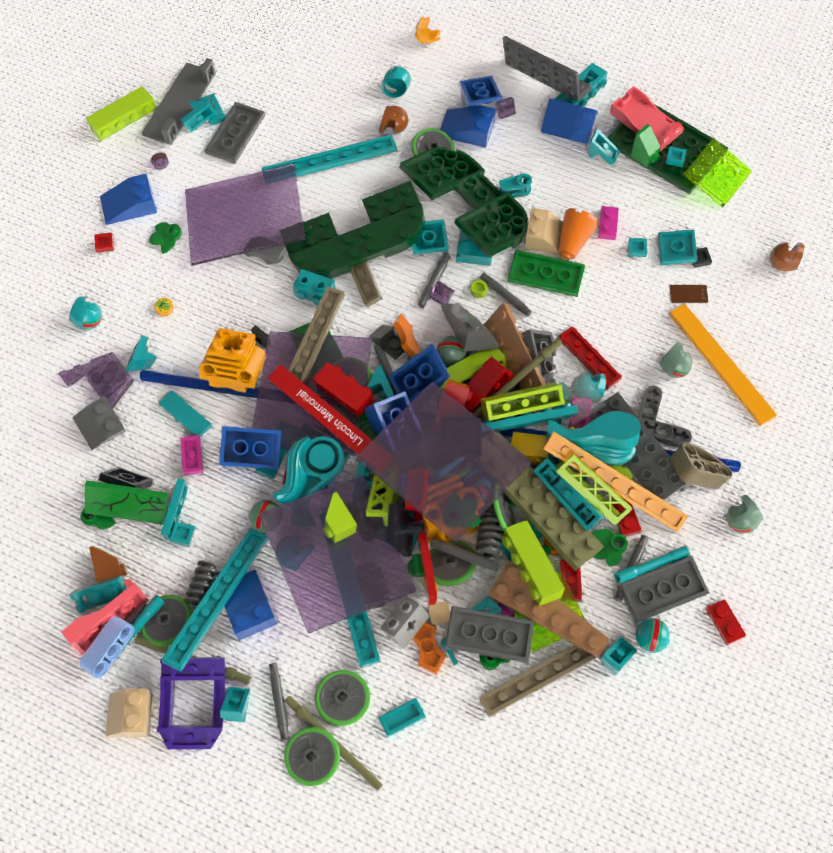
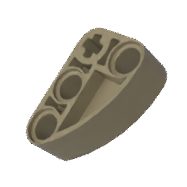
M684 442L670 455L671 462L679 478L687 484L719 489L733 475L731 470L718 458L691 443Z

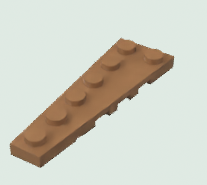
M502 303L483 325L494 335L499 344V350L505 355L506 367L515 376L532 361L531 352L523 341L522 333L518 331L515 324L517 322L509 305ZM538 366L519 382L522 390L546 385L543 377L540 375Z
M508 561L488 596L599 659L609 638L559 599L539 606L537 601L532 599L529 586L526 582H523L519 568Z

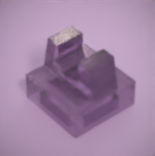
M508 97L496 101L495 107L500 119L516 114L514 98Z
M438 281L434 285L430 298L440 305L448 304L455 290Z

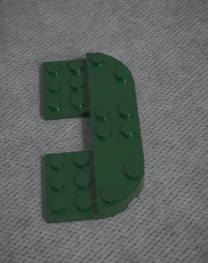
M437 147L400 162L399 168L431 200L455 190L473 208V210L455 218L454 224L488 258L509 247L514 249L522 242L527 229L528 217L526 211L508 192L503 194L485 177V169L470 155L457 149L455 152L447 150V147Z
M411 180L362 199L371 222L370 224L338 236L328 212L280 231L288 256L297 272L300 273L301 269L333 279L351 272V267L382 255L387 258L413 246L419 240L422 230H424L425 215Z

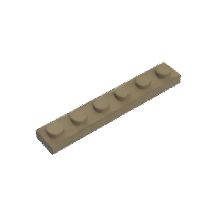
M327 286L288 371L304 384L345 297L344 291Z
M573 645L480 696L479 701L490 718L597 659V657Z

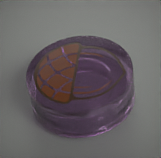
M155 153L151 157V163L155 169L162 170L169 165V160L165 153Z

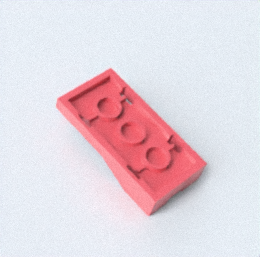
M635 86L629 89L621 99L618 98L611 104L610 114L635 133L649 124L660 145L659 151L663 150L683 133L684 128L682 124L678 121L676 123L661 112L648 96Z
M126 579L123 583L128 588L101 610L76 619L61 631L67 641L83 655L88 650L110 618L118 616L125 620L143 601L145 603L149 601L135 582Z

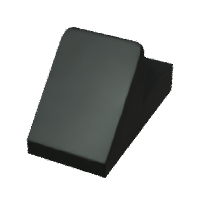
M381 325L369 336L370 340L378 346L381 345L382 350L394 360L405 352L401 347L400 338L395 335L393 326Z

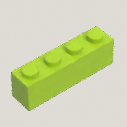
M141 86L86 117V121L90 130L99 141H102L156 110L153 97Z
M499 349L480 350L446 368L450 374L448 379L467 385L471 378L482 368L484 362L491 356L506 367L505 355ZM448 379L435 393L441 400Z
M557 383L480 399L483 417L489 421L565 404L562 385Z
M528 521L506 527L502 537L503 545L509 549L512 562L518 566L523 582H526L529 586L532 599L536 600L539 606L560 599L565 588Z

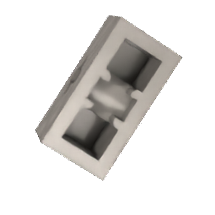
M405 596L380 629L390 640L405 649L430 616L419 603Z

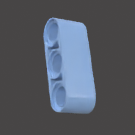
M118 616L110 618L81 658L80 668L94 678L98 679L104 676L132 637L134 627Z

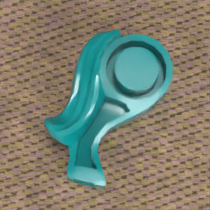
M621 411L603 414L582 428L574 430L566 429L549 419L547 439L554 431L605 464L618 466L630 461L634 457L635 446L638 444L641 425L636 417Z
M306 436L297 440L289 451L285 484L280 491L274 492L272 495L277 502L290 506L292 512L291 524L295 527L316 528L315 521L309 510V503L317 492L332 483L344 469L346 463L345 453L340 444L333 438L322 436L311 440Z

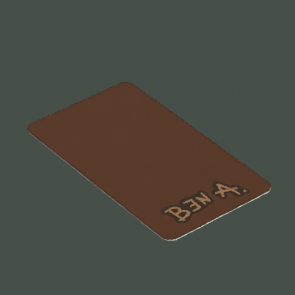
M670 285L672 303L709 302L706 285Z

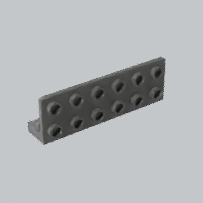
M507 36L503 37L506 65L577 102L591 91V85L580 80L577 71Z
M206 58L201 66L191 63L185 64L143 129L142 136L172 145L184 126L180 119L193 110L188 101H199V98L202 97L216 75L213 59Z
M616 392L591 410V421L603 414L621 411L633 415L640 422L641 431L638 444L635 446V455L625 465L645 489L665 500L679 489L685 491L690 487V484L683 482L679 478L668 453L619 392Z

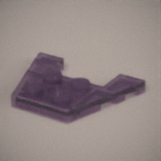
M113 352L91 359L89 363L75 365L73 369L68 371L62 370L58 372L68 387H71L85 376L100 398L105 396L112 408L115 407L134 382V379L125 371V367Z

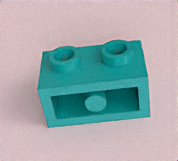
M301 269L293 284L294 296L319 305L327 286L336 289L335 280Z

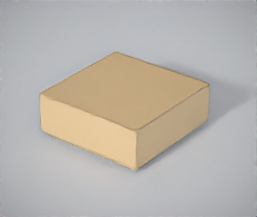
M448 601L428 605L431 625L437 626L449 623L450 609Z

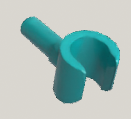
M445 637L441 640V646L447 651L453 666H455L458 662L453 650L445 648Z

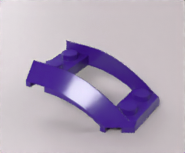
M217 655L216 657H191L181 672L162 663L161 658L160 708L157 732H159L164 740V745L168 750L212 749L223 730L224 718H220V710L225 699V658ZM175 680H214L212 725H172Z

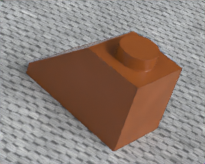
M94 546L89 547L97 583L121 576L123 581L126 580L125 575H128L124 563L121 564L116 557Z

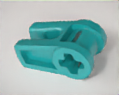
M522 173L499 181V190L503 194L508 192L513 197L527 196L531 193L532 177L529 174Z

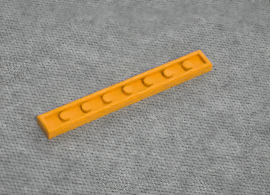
M684 303L670 311V317L760 427L776 418V412L688 306Z
M554 431L542 447L563 462L574 453L621 498L675 532L679 531L688 517L681 510ZM572 461L569 465L580 472V466Z

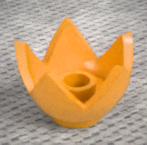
M422 16L417 22L414 35L421 44H431L441 39L438 37L441 32L440 30L428 28L430 17L425 18Z

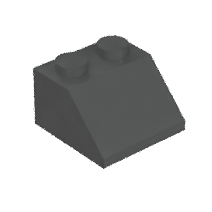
M105 396L87 405L72 417L92 451L126 432Z

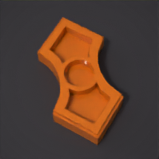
M402 314L398 315L393 323V327L400 337L401 347L413 358L420 353L421 347L413 335V326Z
M425 622L412 638V641L416 643L420 651L418 666L437 675L446 655L439 650L435 642L437 627Z

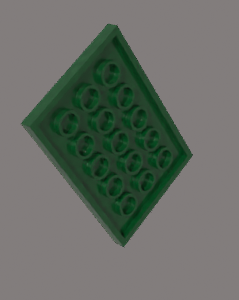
M654 104L676 123L678 121L682 124L684 129L683 133L663 150L659 151L660 156L654 164L651 163L646 169L690 195L727 153L729 147ZM621 122L607 138L620 150V153L643 166L631 157L636 133ZM670 146L687 150L683 167L665 164Z

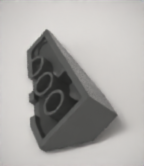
M459 303L441 304V308L463 351L499 349V344L494 335L480 320Z
M533 329L522 332L523 341L526 347H529L532 360L539 355L541 349L547 348L554 341L552 332ZM556 350L552 352V356L549 359L543 360L538 365L540 375L546 384L556 383V380L553 378V372L556 371V365L553 364V356H556Z

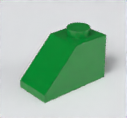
M649 124L636 133L631 157L646 168L651 163L654 164L660 156V145Z

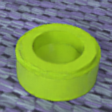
M475 280L471 283L470 294L474 298H483L487 295L488 285L486 282Z

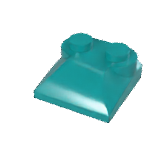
M444 219L425 221V227L419 235V240L412 246L413 255L449 251Z
M460 231L456 262L491 266L492 257L488 258Z

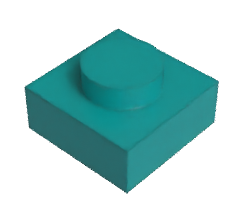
M670 146L665 164L683 167L687 150Z
M629 238L628 257H647V238Z
M175 522L170 543L190 547L195 526Z

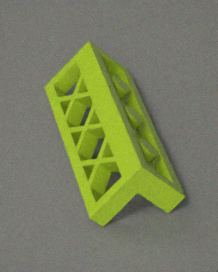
M396 459L383 474L375 469L366 509L367 517H383L385 526H388L389 504L398 503L401 488L400 475L404 473V471L401 472ZM387 473L389 477L382 481L379 477ZM384 488L386 492L378 496L376 492ZM378 503L383 505L382 510H372Z
M574 453L565 462L561 461L557 465L556 472L614 525L632 510V507ZM574 461L580 466V473H576L568 465ZM582 477H592L594 479V486H590ZM597 490H606L609 493V500H605ZM611 504H621L625 509L620 513Z

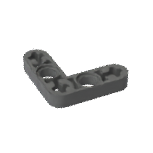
M649 386L643 397L638 416L644 425H647V429L658 442L680 447L684 442L690 443L692 434L689 430L656 421L662 399V390L657 386ZM654 392V393H655L654 401H653V402H650L651 393ZM647 407L652 408L654 414L647 415L644 409ZM660 429H665L668 431L669 435L663 437L659 434L658 431ZM681 435H684V441H681Z

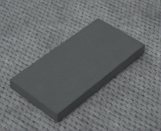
M235 102L207 145L205 154L236 164L264 119L265 112Z
M693 556L618 585L635 624L710 593Z
M451 606L445 648L528 664L534 621Z

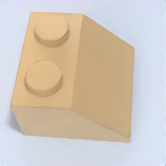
M531 208L525 249L559 254L563 222L549 210Z
M147 688L123 689L110 693L106 738L149 737L153 694Z

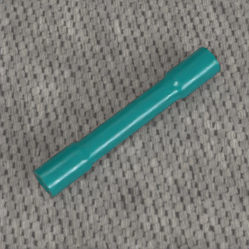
M686 546L676 548L654 559L614 573V578L618 584L636 578V576L689 557V549Z
M155 595L150 600L142 613L131 624L134 627V633L126 646L165 603L158 595Z

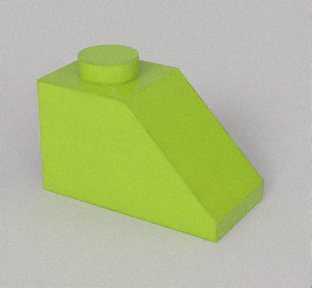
M335 492L331 498L323 530L327 538H331L334 543H337L356 533L357 524L338 493Z

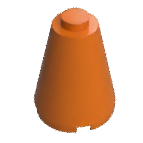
M569 208L564 213L558 253L562 259L567 261L577 256L598 226L596 217L583 210L581 213L575 212V208Z

